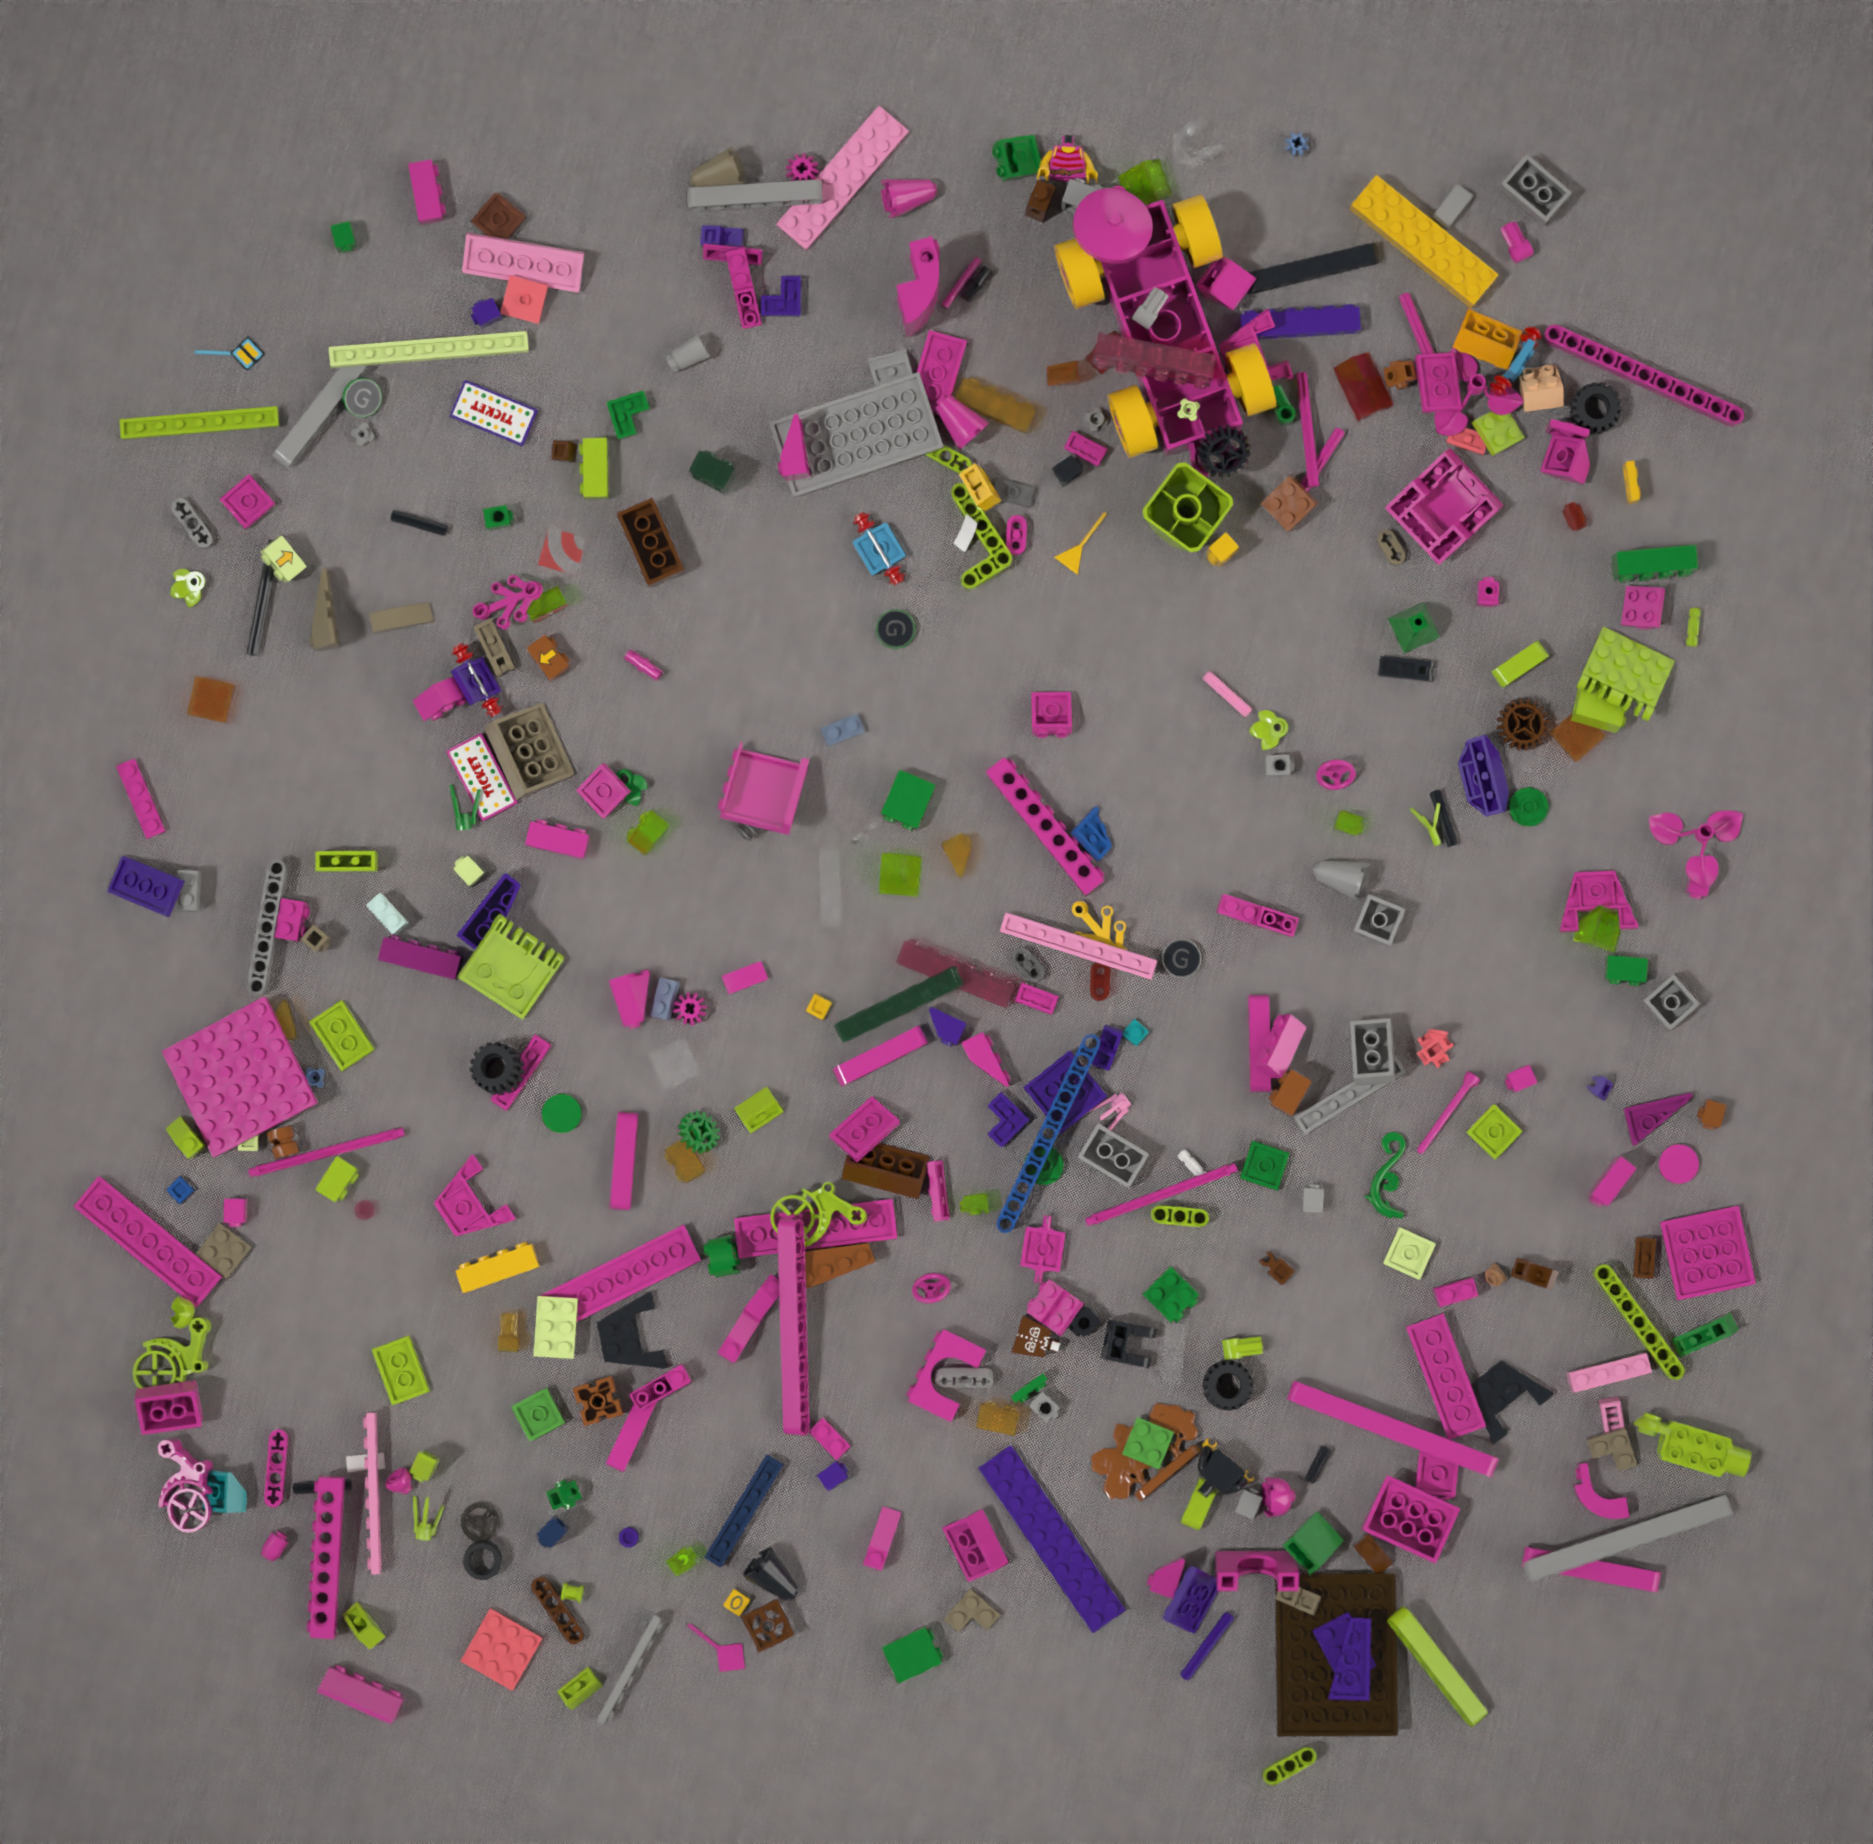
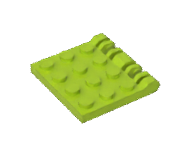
M1603 626L1576 687L1584 690L1589 680L1591 682L1586 692L1591 694L1595 684L1602 687L1598 693V698L1602 699L1606 690H1609L1606 702L1616 707L1620 706L1624 697L1626 701L1622 710L1627 711L1632 701L1638 704L1633 714L1637 717L1642 707H1645L1641 719L1648 722L1675 660Z
M499 914L457 977L523 1020L563 962L564 956L558 952L555 953V950L550 948L546 951L542 960H540L538 956L544 949L545 943L540 941L537 944L538 939L527 931L523 933L521 927H518L511 935V938L508 939L506 936L514 923L510 920L507 921L506 917Z

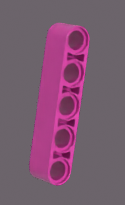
M1248 995L1250 1092H1271V1078L1255 1066L1258 1055L1264 1047L1267 1036L1270 1034L1269 995Z
M920 1025L833 1068V1071L842 1087L928 1044V1041Z
M618 1111L610 1209L629 1211L631 1209L638 1113Z

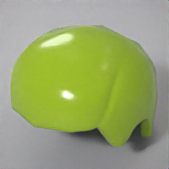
M177 1296L171 1305L175 1316L170 1317V1320L173 1322V1327L181 1329L189 1325L194 1317L195 1308L191 1301Z

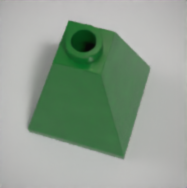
M1424 602L1387 618L1404 654L1440 638Z

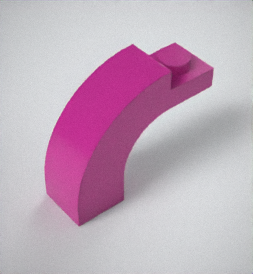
M1586 1462L1577 1463L1578 1468H1575V1476L1577 1480H1580V1483L1573 1484V1489L1581 1504L1592 1513L1604 1518L1622 1519L1629 1517L1626 1497L1602 1498L1597 1495L1591 1485L1588 1464Z

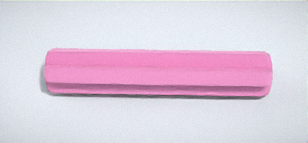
M1212 672L1206 673L1203 680L1244 717L1248 716L1252 711L1251 707Z

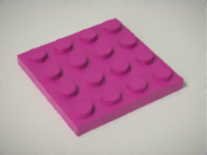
M1739 1206L1660 1222L1677 1301L1756 1284Z

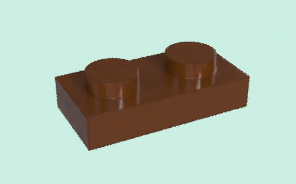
M1635 1237L1632 1277L1654 1278L1656 1239Z

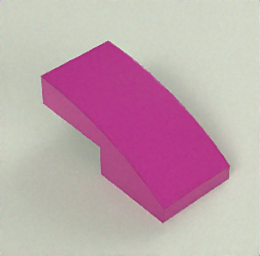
M761 961L721 976L728 995L768 980Z

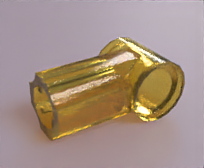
M501 1313L498 1352L518 1353L519 1351L518 1314Z

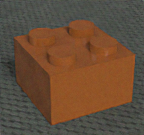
M1290 475L1260 504L1289 532L1319 502L1293 475Z
M1292 1069L1284 1072L1283 1076L1279 1078L1278 1082L1281 1083L1279 1088L1273 1089L1268 1098L1271 1101L1269 1103L1270 1106L1289 1117L1294 1114L1312 1082Z

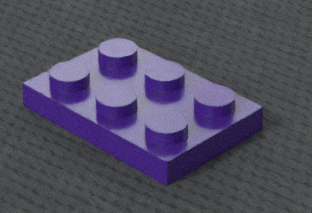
M1349 1612L1312 1630L1334 1674L1351 1618ZM1370 1655V1669L1376 1667V1664Z

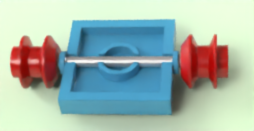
M1533 326L1525 327L1524 331L1526 334L1520 335L1523 346L1514 357L1506 372L1502 376H1494L1495 383L1489 384L1493 394L1497 396L1507 395L1506 388L1510 389L1512 387L1510 381L1514 382L1525 368L1524 365L1534 353L1532 348L1538 345L1536 340L1542 339L1537 328Z
M862 512L854 517L855 521L852 524H858L859 529L857 532H865V534L852 541V544L871 576L886 569L884 577L890 578L888 584L893 583L896 586L904 581L903 577L906 574H900L899 569L901 566H893V564L905 558L906 555L886 522L872 530L874 521L868 520L870 513L865 514Z

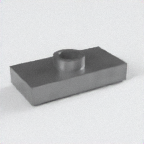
M996 478L994 488L1002 501L1030 508L1035 488Z

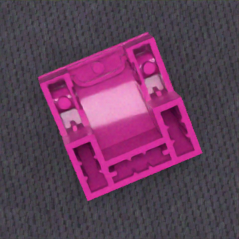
M932 235L909 242L911 251L909 256L916 280L896 285L898 293L897 302L907 338L912 337L927 323L938 300L940 249L937 239L933 240Z
M1449 448L1419 477L1405 487L1385 509L1430 557L1440 565L1504 505L1456 453Z

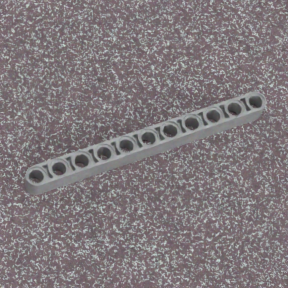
M1723 1495L1524 1562L1523 1566L1529 1582H1535L1733 1515V1511L1727 1495Z

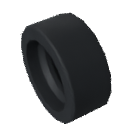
M475 1541L469 1545L463 1559L464 1568L474 1579H490L500 1569L502 1554L498 1546L492 1541ZM483 1548L492 1552L495 1560L492 1568L487 1571L475 1569L471 1563V1556L474 1551Z

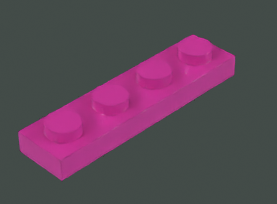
M134 758L117 765L116 768L146 839L166 832L136 759Z

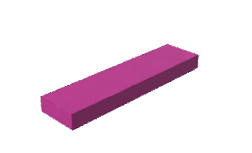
M535 1034L520 1055L522 1057L520 1060L524 1062V1066L521 1068L525 1070L524 1074L520 1076L523 1078L522 1082L518 1081V1087L516 1089L511 1088V1093L504 1092V1095L496 1094L490 1100L507 1111L552 1045Z

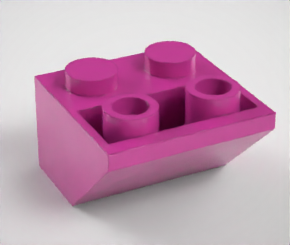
M1223 256L1222 259L1211 263L1196 284V287L1207 299L1234 311L1256 278L1235 262Z

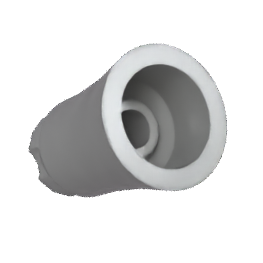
M697 333L688 341L672 350L671 353L665 355V358L675 373L680 369L683 370L694 363L710 358V355Z

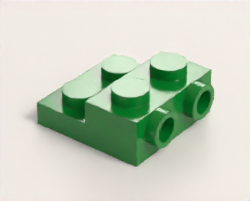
M1034 134L1000 139L993 144L992 156L997 158L998 166L996 172L998 177L1002 178V182L1037 175L1041 159Z
M1171 1266L1142 1294L1170 1323L1173 1320L1177 1323L1185 1315L1183 1311L1187 1307L1191 1309L1199 1301L1197 1299L1199 1294Z

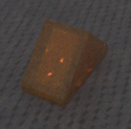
M1077 360L1046 366L1047 386L1078 385Z

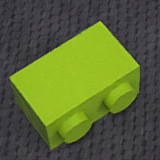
M336 1156L315 1190L335 1203L339 1200L343 1201L348 1193L347 1187L350 1183L353 1185L357 1180L359 1169L343 1158Z

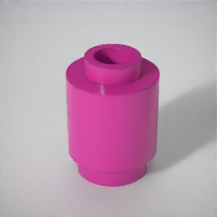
M278 1530L276 1533L271 1532L262 1546L260 1554L272 1562L276 1558L279 1559L289 1543L286 1540L287 1536Z

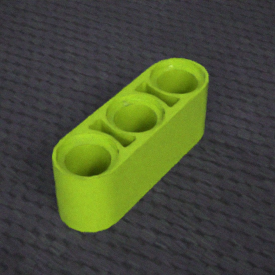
M1537 640L1494 669L1491 673L1501 688H1504L1544 661L1549 655Z
M1156 1206L1150 1213L1151 1219L1159 1224L1203 1227L1209 1220V1215L1205 1210L1194 1208ZM1157 1209L1164 1210V1219L1157 1220L1154 1217V1212ZM1176 1211L1184 1212L1185 1219L1182 1222H1177L1174 1219ZM1198 1212L1203 1213L1205 1216V1220L1201 1224H1197L1194 1221V1215Z
M1200 1478L1180 1521L1181 1524L1197 1531L1200 1530L1216 1494L1213 1490L1207 1498L1203 1497L1197 1491L1204 1483Z
M1301 1746L1266 1766L1262 1771V1777L1267 1784L1276 1785L1312 1765L1316 1760V1753L1310 1746ZM1309 1750L1312 1752V1757L1310 1760L1305 1761L1301 1758V1755L1304 1751ZM1286 1761H1294L1295 1765L1292 1770L1284 1769ZM1268 1771H1276L1277 1777L1274 1780H1268L1266 1778Z

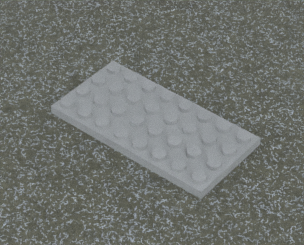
M918 372L795 413L799 414L802 419L810 478L788 482L792 495L796 498L944 448L920 373ZM794 414L769 422L780 456Z

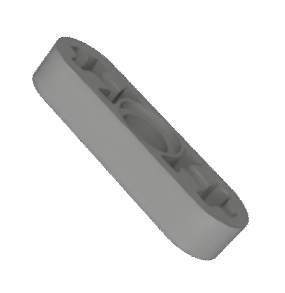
M178 498L174 500L171 506L172 511L196 545L202 549L210 548L214 542L213 536L197 513L185 499ZM179 503L182 505L186 504L184 509L189 514L186 517L180 510L176 511ZM191 518H195L198 521V526L194 529H190L187 526V522ZM200 531L205 537L209 536L207 538L208 543H199L201 538L196 532Z
M940 1368L935 1373V1382L940 1387L986 1388L993 1384V1372L987 1368ZM962 1376H967V1377H969V1378H968V1379H961L960 1377H962Z

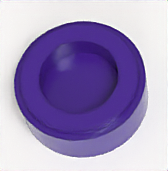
M626 1527L619 1533V1542L624 1547H633L639 1540L638 1532L632 1527Z

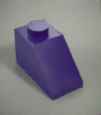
M930 1006L929 1013L937 1035L942 1039L941 1043L952 1047V1044L957 1046L967 1023Z

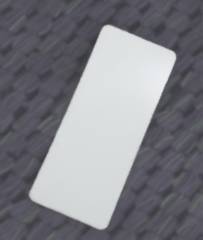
M967 514L962 528L954 541V544L963 552L969 546L977 527V522Z
M378 1453V1469H385L384 1453ZM368 1454L347 1456V1472L366 1471L364 1459L368 1457Z

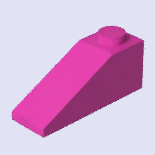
M744 1310L719 1349L718 1354L736 1363L761 1320L758 1321Z
M885 1506L882 1507L863 1565L882 1571L902 1512Z

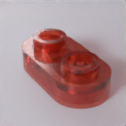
M1097 962L1092 965L1090 970V995L1096 1001H1104L1110 994L1111 971L1109 966ZM1098 968H1102L1104 970L1103 975L1097 974L1096 971ZM1097 988L1103 989L1102 995L1096 993Z

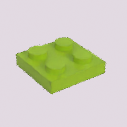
M1491 411L1472 422L1492 456L1525 438L1510 413L1507 415H1497Z
M1492 1104L1466 1131L1494 1160L1523 1132L1495 1104Z

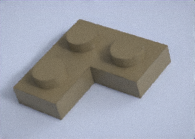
M1625 1427L1586 1438L1593 1459L1612 1453L1618 1471L1637 1466Z
M969 1589L946 1615L944 1620L958 1632L961 1631L971 1618L988 1630L1000 1614L973 1590Z

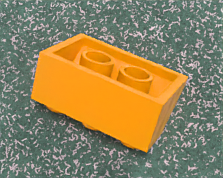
M1468 309L1452 347L1459 352L1467 353L1479 360H1484L1498 368L1507 370L1523 331Z

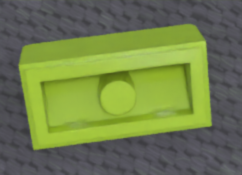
M587 1667L561 1687L557 1693L570 1710H574L603 1685L592 1670Z

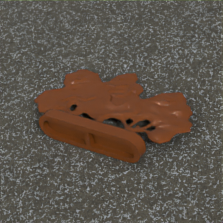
M1154 1404L1149 1415V1422L1174 1432L1177 1442L1173 1443L1175 1447L1170 1442V1448H1168V1451H1172L1175 1460L1165 1468L1161 1466L1159 1473L1148 1482L1144 1479L1143 1470L1151 1468V1466L1122 1455L1134 1425L1127 1427L1124 1424H1116L1113 1438L1117 1444L1116 1448H1102L1091 1457L1092 1471L1100 1475H1107L1103 1487L1107 1496L1111 1500L1115 1498L1127 1499L1130 1494L1131 1485L1133 1483H1141L1143 1486L1135 1493V1497L1141 1502L1198 1455L1201 1450L1195 1444L1184 1452L1179 1451L1182 1440L1190 1441L1198 1435V1429L1193 1423L1196 1415L1189 1410L1183 1411L1179 1405ZM1179 1433L1183 1434L1181 1439L1179 1438ZM1133 1473L1137 1478L1133 1479L1130 1474Z

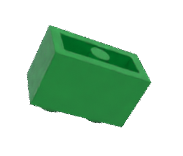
M1608 955L1605 958L1604 980H1609V984L1621 985L1622 981L1629 982V986L1640 987L1641 983H1646L1648 958Z

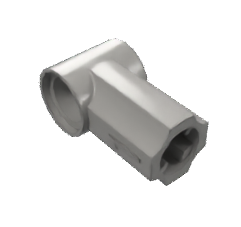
M1154 287L1145 302L1139 306L1132 319L1146 329H1149L1169 296L1162 290Z

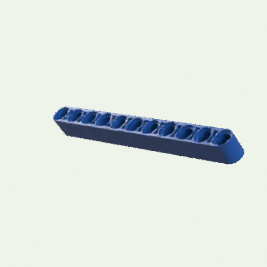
M1088 1034L1083 1038L997 1219V1228L1002 1233H1009L1014 1228L1098 1051L1100 1040L1094 1034ZM1089 1037H1093L1097 1041V1045L1093 1049H1089L1085 1045V1041ZM1081 1055L1088 1058V1064L1085 1067L1077 1064V1058ZM1073 1073L1080 1077V1081L1076 1085H1072L1068 1081L1069 1075ZM1062 1092L1070 1093L1071 1100L1068 1103H1063L1060 1100L1059 1096ZM1060 1110L1063 1114L1062 1119L1059 1121L1053 1120L1051 1118L1052 1111ZM1045 1128H1051L1054 1131V1136L1051 1139L1044 1138L1042 1132ZM1035 1147H1044L1045 1155L1037 1157L1034 1154ZM1028 1164H1034L1037 1167V1172L1034 1175L1026 1173L1025 1168ZM1025 1182L1028 1185V1191L1020 1193L1017 1190L1018 1183ZM1010 1201H1018L1020 1208L1017 1211H1011L1008 1207ZM1003 1218L1009 1219L1011 1227L1003 1229L1000 1226V1221Z

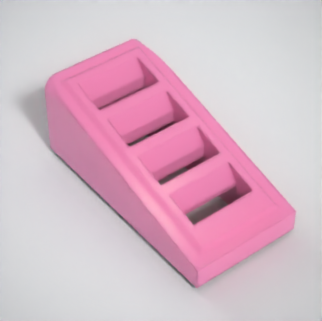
M1615 1396L1598 1400L1604 1433L1624 1427L1619 1397ZM1617 1413L1615 1416L1606 1417L1607 1414ZM1619 1421L1617 1424L1608 1425L1609 1422Z

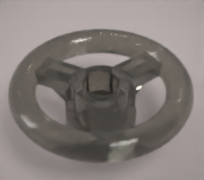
M476 1502L469 1505L463 1511L460 1519L461 1529L464 1535L472 1541L490 1540L497 1534L500 1528V1516L492 1505L485 1502ZM474 1509H487L483 1515L468 1516ZM493 1515L494 1527L487 1534L485 1529L488 1524L487 1519ZM477 1519L483 1520L482 1526L477 1525ZM466 1522L471 1523L472 1528L480 1532V1536L472 1534L468 1530Z

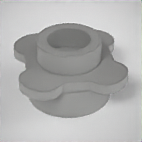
M1096 408L1093 412L1087 413L1084 416L1085 421L1090 425L1091 431H1097L1100 426H1105L1108 422L1100 408Z
M362 423L357 429L353 428L351 430V435L357 440L356 444L358 446H363L364 443L374 439V434L368 429L369 425L367 423Z

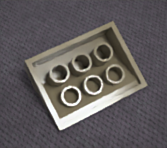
M543 703L494 720L484 727L516 800L575 775Z

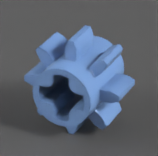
M1292 132L1291 140H1285V143L1289 144L1285 151L1290 150L1292 157L1298 153L1302 157V150H1308L1309 148L1305 145L1308 138H1303L1302 132L1299 135H1295ZM1296 141L1300 142L1298 148L1294 147Z

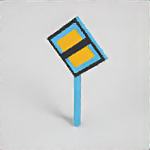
M249 336L232 351H194L195 354L232 355L246 371L251 369L266 355Z

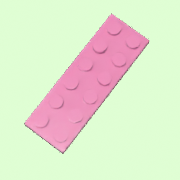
M467 233L462 273L508 280L509 275H514L547 284L549 288L579 292L584 252Z

